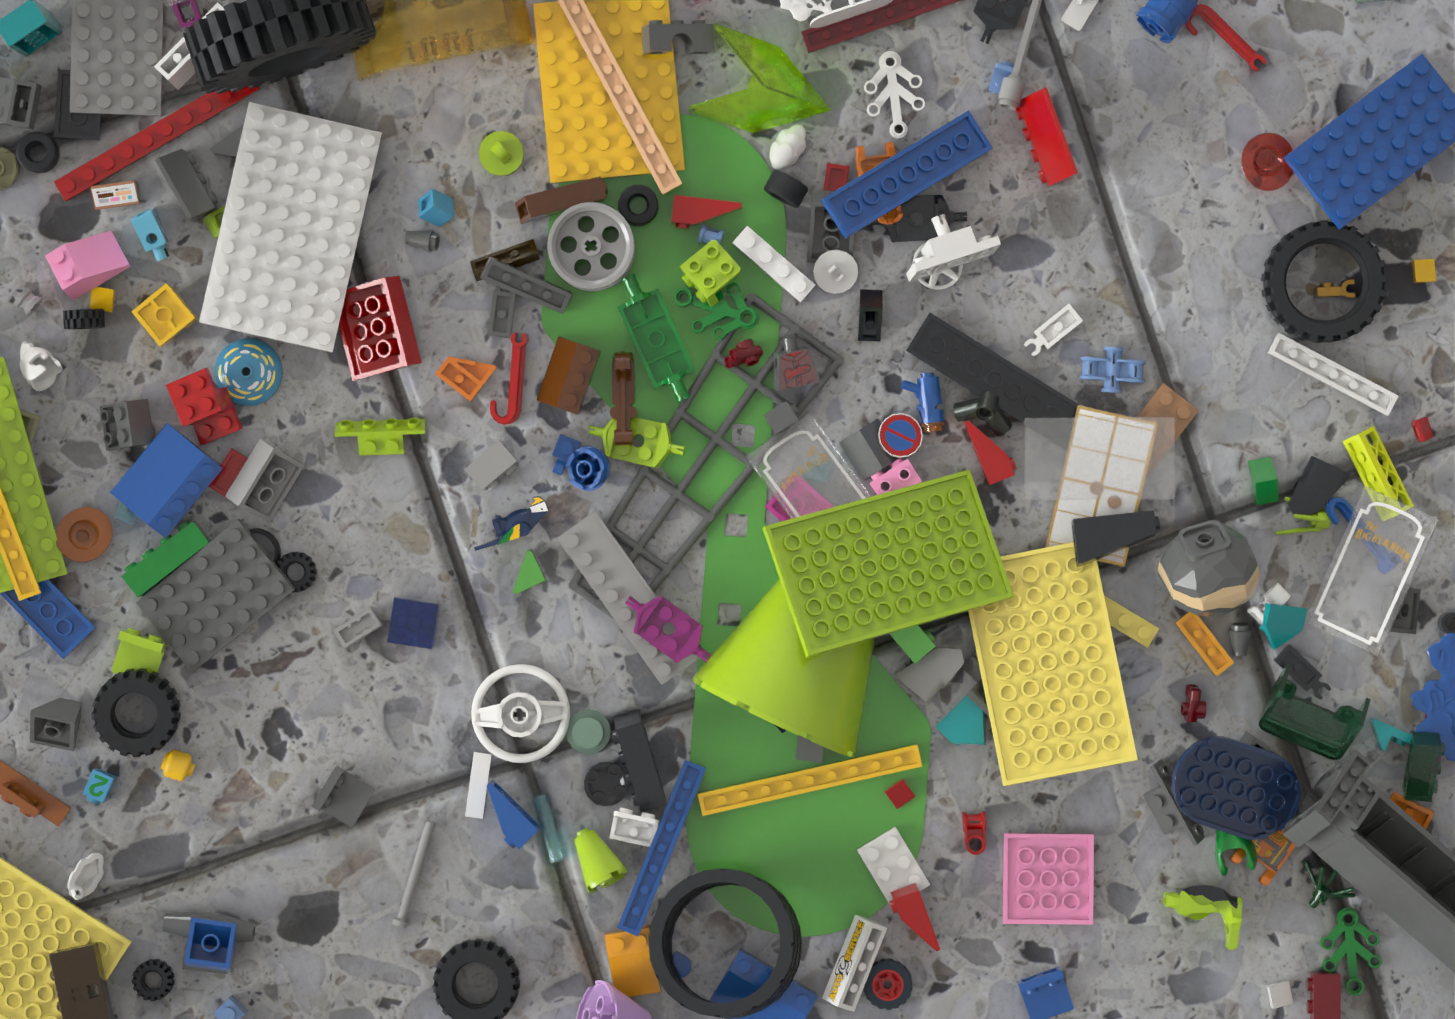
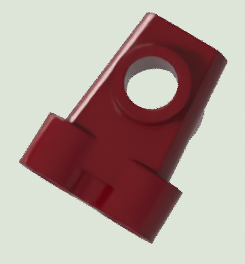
M752 339L741 341L736 345L735 349L730 350L729 356L725 357L724 363L726 368L738 367L745 363L747 366L757 364L763 355L760 345L755 346Z
M1186 684V701L1181 703V715L1184 716L1187 722H1197V719H1205L1206 702L1200 701L1202 690L1195 684Z

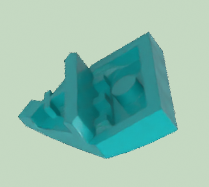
M1265 603L1263 624L1259 628L1266 634L1272 649L1283 645L1303 630L1307 608Z
M967 695L935 726L952 744L957 746L966 744L986 745V716L984 711Z

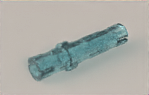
M548 794L535 796L533 799L539 816L537 820L541 823L550 863L561 861L564 857L553 819L555 814L551 811Z

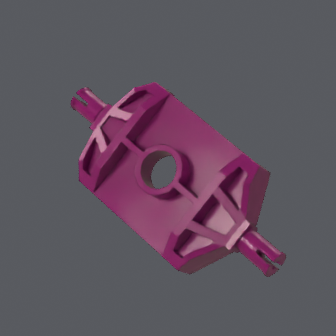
M661 595L646 604H640L631 596L626 600L625 604L637 613L634 633L670 657L675 663L691 654H696L705 662L709 660L708 658L712 654L700 647L703 625ZM666 622H671L675 626V632L671 635L665 634L662 630V626Z

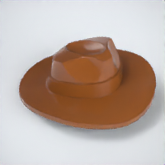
M82 507L68 513L57 526V547L66 558L72 561H92L102 555L108 548L113 535L112 524L105 513L96 508Z

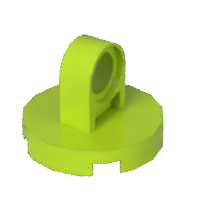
M505 131L493 132L486 136L480 145V162L493 175H511L519 169L523 162V146L512 133Z

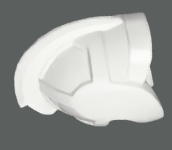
M26 341L22 342L20 348V369L23 377L36 391L48 389L55 382L56 375L62 372V365L48 350L34 347L32 343H27Z

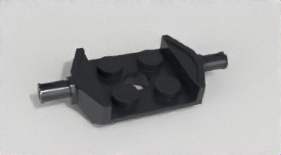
M978 0L973 12L985 24L986 28L980 41L984 42L987 36L985 43L989 44L993 32L996 30L1015 29L1027 0H1009L1007 3H1002L999 0Z
M943 195L915 196L901 205L903 216L897 223L881 224L876 220L869 225L883 226L892 243L928 241L938 237L934 224L931 221L932 218L945 214L946 221L950 227L953 221H967V217H960L967 216V212L953 213V211H950ZM914 212L922 213L924 220L921 224L917 225L911 221V215Z

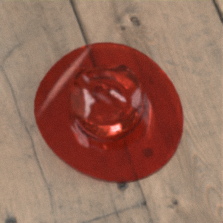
M1276 133L1259 134L1248 141L1242 152L1241 165L1244 175L1254 187L1264 191H1273L1281 188L1289 181L1293 170L1283 159L1293 151L1289 142Z

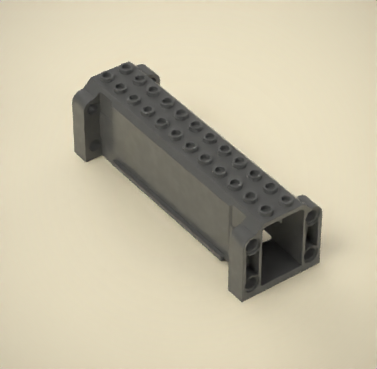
M1355 750L1317 781L1299 804L1293 819H1290L1285 825L1282 834L1298 848L1304 843L1310 847L1319 857L1455 973V854L1363 776L1371 762L1359 751Z

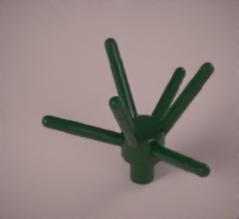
M1304 862L1315 887V890L1312 892L1313 898L1309 901V905L1312 908H1316L1319 904L1324 905L1328 898L1355 897L1354 893H1349L1354 891L1353 887L1331 892L1328 888L1338 874L1336 870L1333 871L1325 885H1323L1324 867H1320L1317 882L1309 862Z

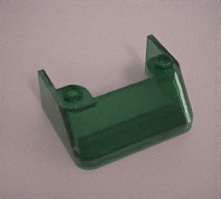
M1287 664L1272 688L1261 714L1259 727L1269 734L1328 759H1341L1363 728L1371 699L1366 698L1359 709L1346 705L1339 707L1336 712H1332L1295 696L1297 687L1292 681L1288 680L1291 665Z

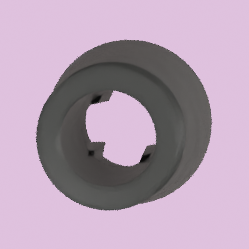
M434 230L407 231L405 244L430 253L438 250L440 243L439 233H435Z
M1236 622L1231 624L1229 632L1234 656H1247L1252 631L1249 629L1250 624Z

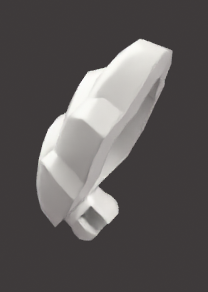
M797 124L782 130L778 134L776 141L772 143L769 154L771 165L774 169L779 170L791 167L806 148V130L803 125Z
M91 853L86 858L80 859L75 870L71 872L68 879L69 895L75 900H80L92 893L102 879L104 860L101 853Z

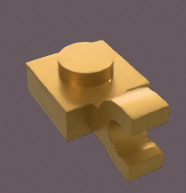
M1355 279L1344 281L1340 287H1334V283H1320V287L1314 289V298L1338 296L1355 298V293H1348L1346 291V286L1355 284Z

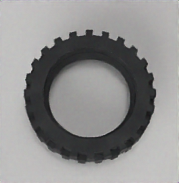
M1328 220L1307 223L1283 236L1271 249V254L1264 263L1265 271L1261 277L1264 286L1262 296L1266 298L1267 305L1265 306L1267 310L1271 311L1275 317L1273 320L1277 324H1281L1285 328L1284 331L1288 334H1294L1300 340H1308L1313 343H1331L1344 340L1358 334L1365 326L1370 325L1374 320L1373 317L1382 308L1381 302L1383 298H1386L1385 283L1388 282V275L1384 273L1386 264L1378 254L1380 250L1377 245L1373 246L1371 244L1369 236L1366 234L1362 235L1357 231L1358 228L1354 226L1349 227L1345 225L1339 230L1333 222H1328ZM1317 244H1331L1346 250L1356 260L1362 274V290L1358 301L1349 312L1333 320H1317L1301 313L1291 302L1286 288L1287 271L1293 259L1302 250Z

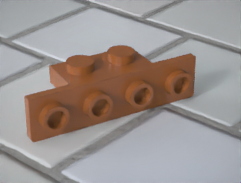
M0 760L1 799L8 804L18 806L20 812L27 817L32 816L35 818L40 814L59 827L70 811V806Z

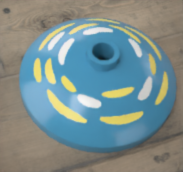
M251 338L240 339L230 343L219 354L215 364V380L218 388L227 387L232 402L244 406H254L269 400L276 393L282 380V364L274 349L265 342ZM246 367L250 369L248 376L243 375V369Z

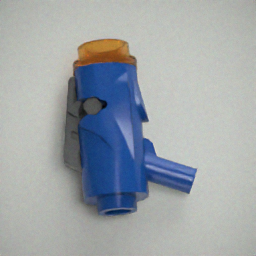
M934 372L920 374L921 378L917 379V384L903 380L901 389L914 392L916 398L919 399L917 407L921 418V427H924V433L942 431V425H944V419L946 418V390L940 387L939 376L934 377Z

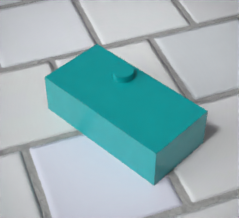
M28 0L0 19L1 36L10 48L25 57L63 32L49 10L35 0Z

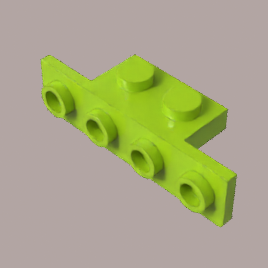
M414 417L403 420L395 418L386 420L366 419L364 421L342 420L341 422H336L335 437L357 436L359 456L404 454V435L425 434L426 419Z

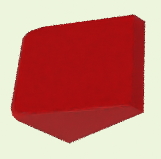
M1427 417L1411 421L1417 442H1424L1433 438Z
M903 778L884 790L896 809L916 797Z

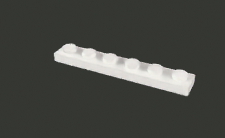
M1277 333L1267 352L1386 416H1389L1399 397L1280 333Z

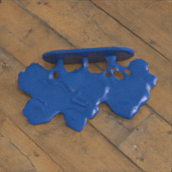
M1448 633L1439 642H1435L1427 649L1432 666L1441 674L1438 681L1429 680L1424 685L1423 690H1417L1410 697L1416 710L1425 712L1427 718L1417 725L1413 738L1416 747H1419L1423 753H1427L1441 746L1446 759L1455 762V633Z

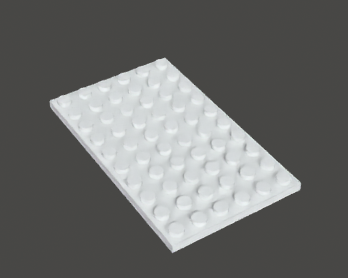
M249 102L199 323L333 353L382 132Z

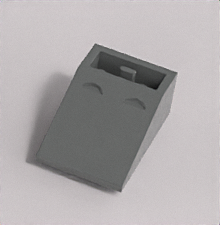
M0 77V124L34 130L42 86L37 83Z

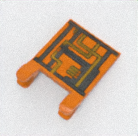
M1284 829L1269 835L1268 838L1252 840L1257 852V861L1267 868L1258 880L1262 885H1269L1279 868L1296 847L1294 843L1282 834ZM1237 848L1230 856V860L1235 864H1239L1244 858L1246 851L1242 848Z

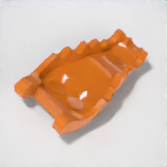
M885 143L884 155L865 157L863 146H856L855 161L858 176L896 154L894 143ZM901 205L877 219L878 222L881 224L897 223L903 216Z

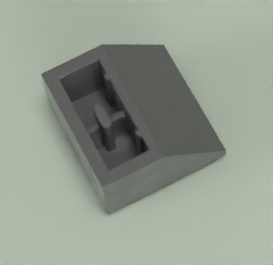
M148 399L100 406V418L103 425V439L106 451L149 445L154 439Z

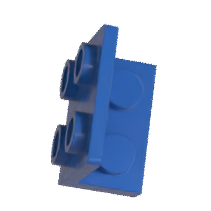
M1059 966L1017 981L1030 1019H1048L1074 1009L1062 970Z

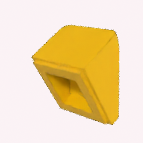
M1434 259L1411 261L1413 283L1436 281Z
M102 287L92 289L90 309H104V311L113 313L116 290Z

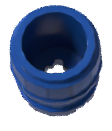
M1149 0L1145 7H1141L1137 12L1136 16H1139L1137 21L1150 35L1158 34L1161 36L1160 41L1171 43L1177 36L1180 28L1189 21L1190 16L1197 7L1198 0Z

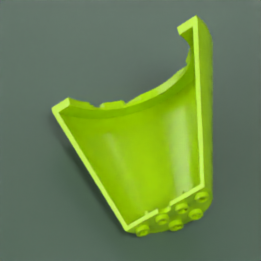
M778 579L711 655L709 660L695 673L692 681L712 694L735 706L737 705L748 710L749 713L776 726L807 738L811 742L832 751L854 758L857 752L875 638L806 658L780 579Z

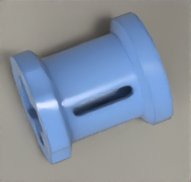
M702 224L697 243H709L711 240H716L721 244L724 230L718 231L708 228L706 224Z

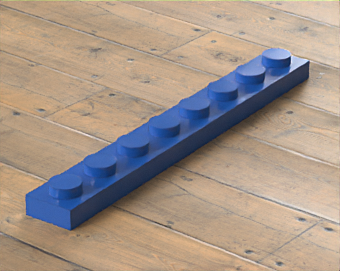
M687 760L684 761L617 926L618 929L639 936L706 768Z

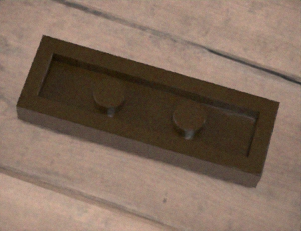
M534 239L472 260L470 264L477 282L483 280L480 276L489 257L515 268L539 260L540 257Z

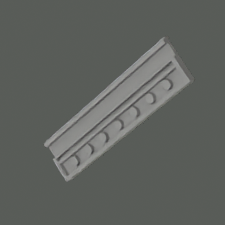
M596 511L557 538L661 685L700 658L696 654H691L675 663L670 657L634 633L637 613L625 604L626 600L631 596L640 604H646L657 596ZM666 622L663 624L662 630L665 634L671 635L675 632V626L671 622Z

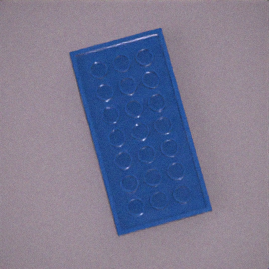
M1422 53L1283 159L1340 230L1455 143V94Z

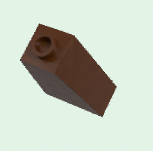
M601 176L524 196L515 202L520 223L525 224L563 213L568 208L580 203L601 202L607 198L608 189L605 181H602Z

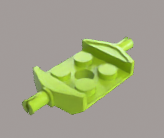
M637 417L630 420L633 440L639 435L644 437V444L641 447H635L634 444L615 445L614 430H617V420L613 418L603 428L590 425L589 429L591 430H588V434L600 436L603 439L607 457L648 467L658 468L669 454L674 453L684 456V451H686V446L676 445L671 442V432L666 423Z

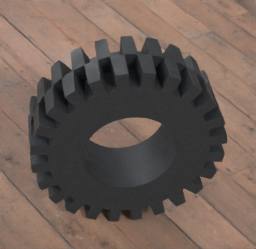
M246 0L241 3L232 2L225 5L224 10L213 11L207 14L206 18L196 20L193 26L185 29L186 33H183L202 91H206V93L216 91V94L228 90H231V92L240 91L247 86L249 88L259 87L267 81L271 83L278 82L285 76L292 74L294 77L303 74V70L322 67L326 61H336L343 58V54L353 53L359 49V46L367 45L370 39L376 37L375 33L377 31L366 0Z

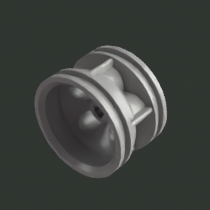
M586 202L568 208L555 220L548 236V255L552 266L565 282L579 290L597 292L612 288L627 276L634 263L636 244L632 230L618 211L605 204ZM584 217H590L594 220V228L587 233L580 231L578 228L579 221ZM608 227H614L619 231V238L613 243H608L603 239V231ZM567 237H573L577 241V248L571 253H566L561 248L562 241ZM587 242H597L595 245L597 250L595 252L593 250L586 251L588 248L586 246ZM606 253H611L617 258V264L612 269H605L601 266V257ZM581 259H585L591 264L590 272L584 276L578 275L575 272V264Z

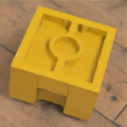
M168 283L164 284L131 311L156 343L163 348L172 342L179 332L184 328H189L198 320L197 316Z

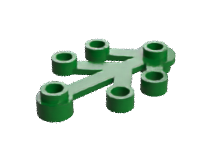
M736 283L728 285L727 293L734 298L738 310L729 307L721 289L715 294L719 302L713 307L708 302L703 304L687 288H680L675 292L674 299L679 306L687 307L693 305L714 312L692 322V330L696 333L704 332L707 326L727 316L734 318L735 320L723 327L716 326L713 329V336L717 340H723L728 333L740 327L752 329L759 322L758 312L752 307H747L741 295V288ZM736 286L738 288L736 294L730 293L731 287ZM683 294L688 295L686 302L680 300ZM745 315H752V320L750 322H745ZM697 322L702 323V328L700 330L695 329V324ZM718 329H722L724 331V334L721 337L716 336V331Z
M1345 907L1337 914L1338 924L1328 936L1321 938L1320 945L1325 950L1332 949L1335 945L1334 941L1343 931L1345 932V940L1330 958L1323 960L1322 967L1326 972L1335 971L1338 962L1347 954L1349 979L1345 982V989L1350 995L1358 996L1364 990V983L1358 978L1356 952L1367 961L1371 968L1380 967L1382 961L1378 955L1372 954L1355 940L1354 930L1365 937L1366 943L1370 946L1377 945L1380 938L1378 934L1370 932L1359 922L1360 917L1355 909ZM1345 915H1351L1352 919L1350 922L1344 921ZM1370 935L1376 936L1375 942H1369L1368 938ZM1325 939L1331 940L1330 946H1324L1323 942ZM1373 957L1378 959L1376 965H1371L1370 963ZM1329 961L1333 962V967L1326 969V963ZM1357 982V988L1352 990L1350 984Z

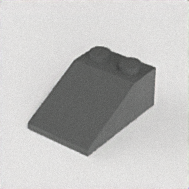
M812 190L807 262L815 263L821 254L834 249L846 251L853 256L854 234L845 239L821 202L824 197L834 191Z

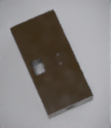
M98 942L50 953L49 958L62 1018L114 1019Z

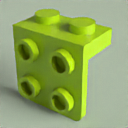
M711 240L679 266L684 275L681 278L689 288L693 286L697 290L695 294L703 304L708 302L711 307L719 302L715 294L741 273L740 266L716 240Z
M128 627L127 630H121L118 636V640L121 641L112 666V672L117 674L125 672L127 669L139 670L143 668L147 669L149 673L153 671L158 673L167 643L162 642V638L156 635L149 634V637L141 635V631Z

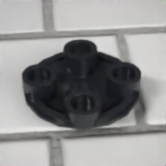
M600 762L592 766L584 780V789L588 798L594 804L601 806H612L620 802L626 796L629 787L625 771L618 764L612 762Z

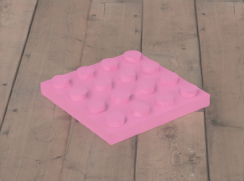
M1003 833L1002 923L1093 925L1094 834Z

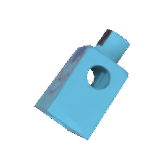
M155 207L133 216L130 220L145 251L152 250L157 261L169 257L164 245L169 239ZM149 234H155L158 238L157 241H152Z

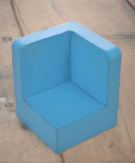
M432 188L418 199L419 218L441 227L454 217V204L451 197Z

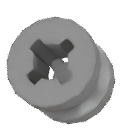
M27 287L17 297L14 305L23 308L24 313L29 316L40 305L42 298L35 296L32 290Z

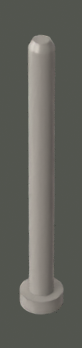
M427 821L425 823L398 916L393 918L392 924L404 928L408 926L406 917L433 831V822Z

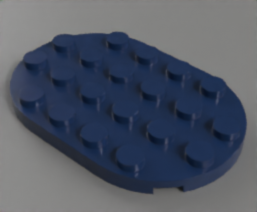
M1224 736L1208 737L1192 744L1180 756L1172 776L1174 799L1186 816L1201 825L1249 840L1265 839L1278 830H1283L1288 821L1295 816L1301 798L1300 782L1297 779L1294 768L1288 761L1271 751Z

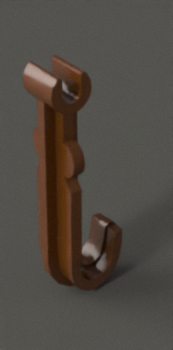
M621 351L614 352L612 403L615 406L610 409V416L617 420V430H614L615 445H633V430H630V420L637 416V410L632 406L635 403V366L632 352Z

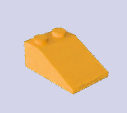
M650 925L642 926L639 936L623 930L605 932L604 935L613 985L628 997L661 992L658 978L650 961Z

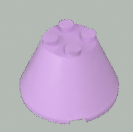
M602 980L595 981L594 987L587 988L580 1002L576 1019H652L650 1013L607 981Z

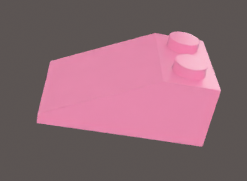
M112 231L66 243L45 255L62 290L72 301L131 267Z

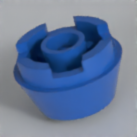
M584 446L577 449L569 456L566 463V468H568L571 478L570 482L575 487L584 491H593L600 488L611 472V464L608 457L592 446Z

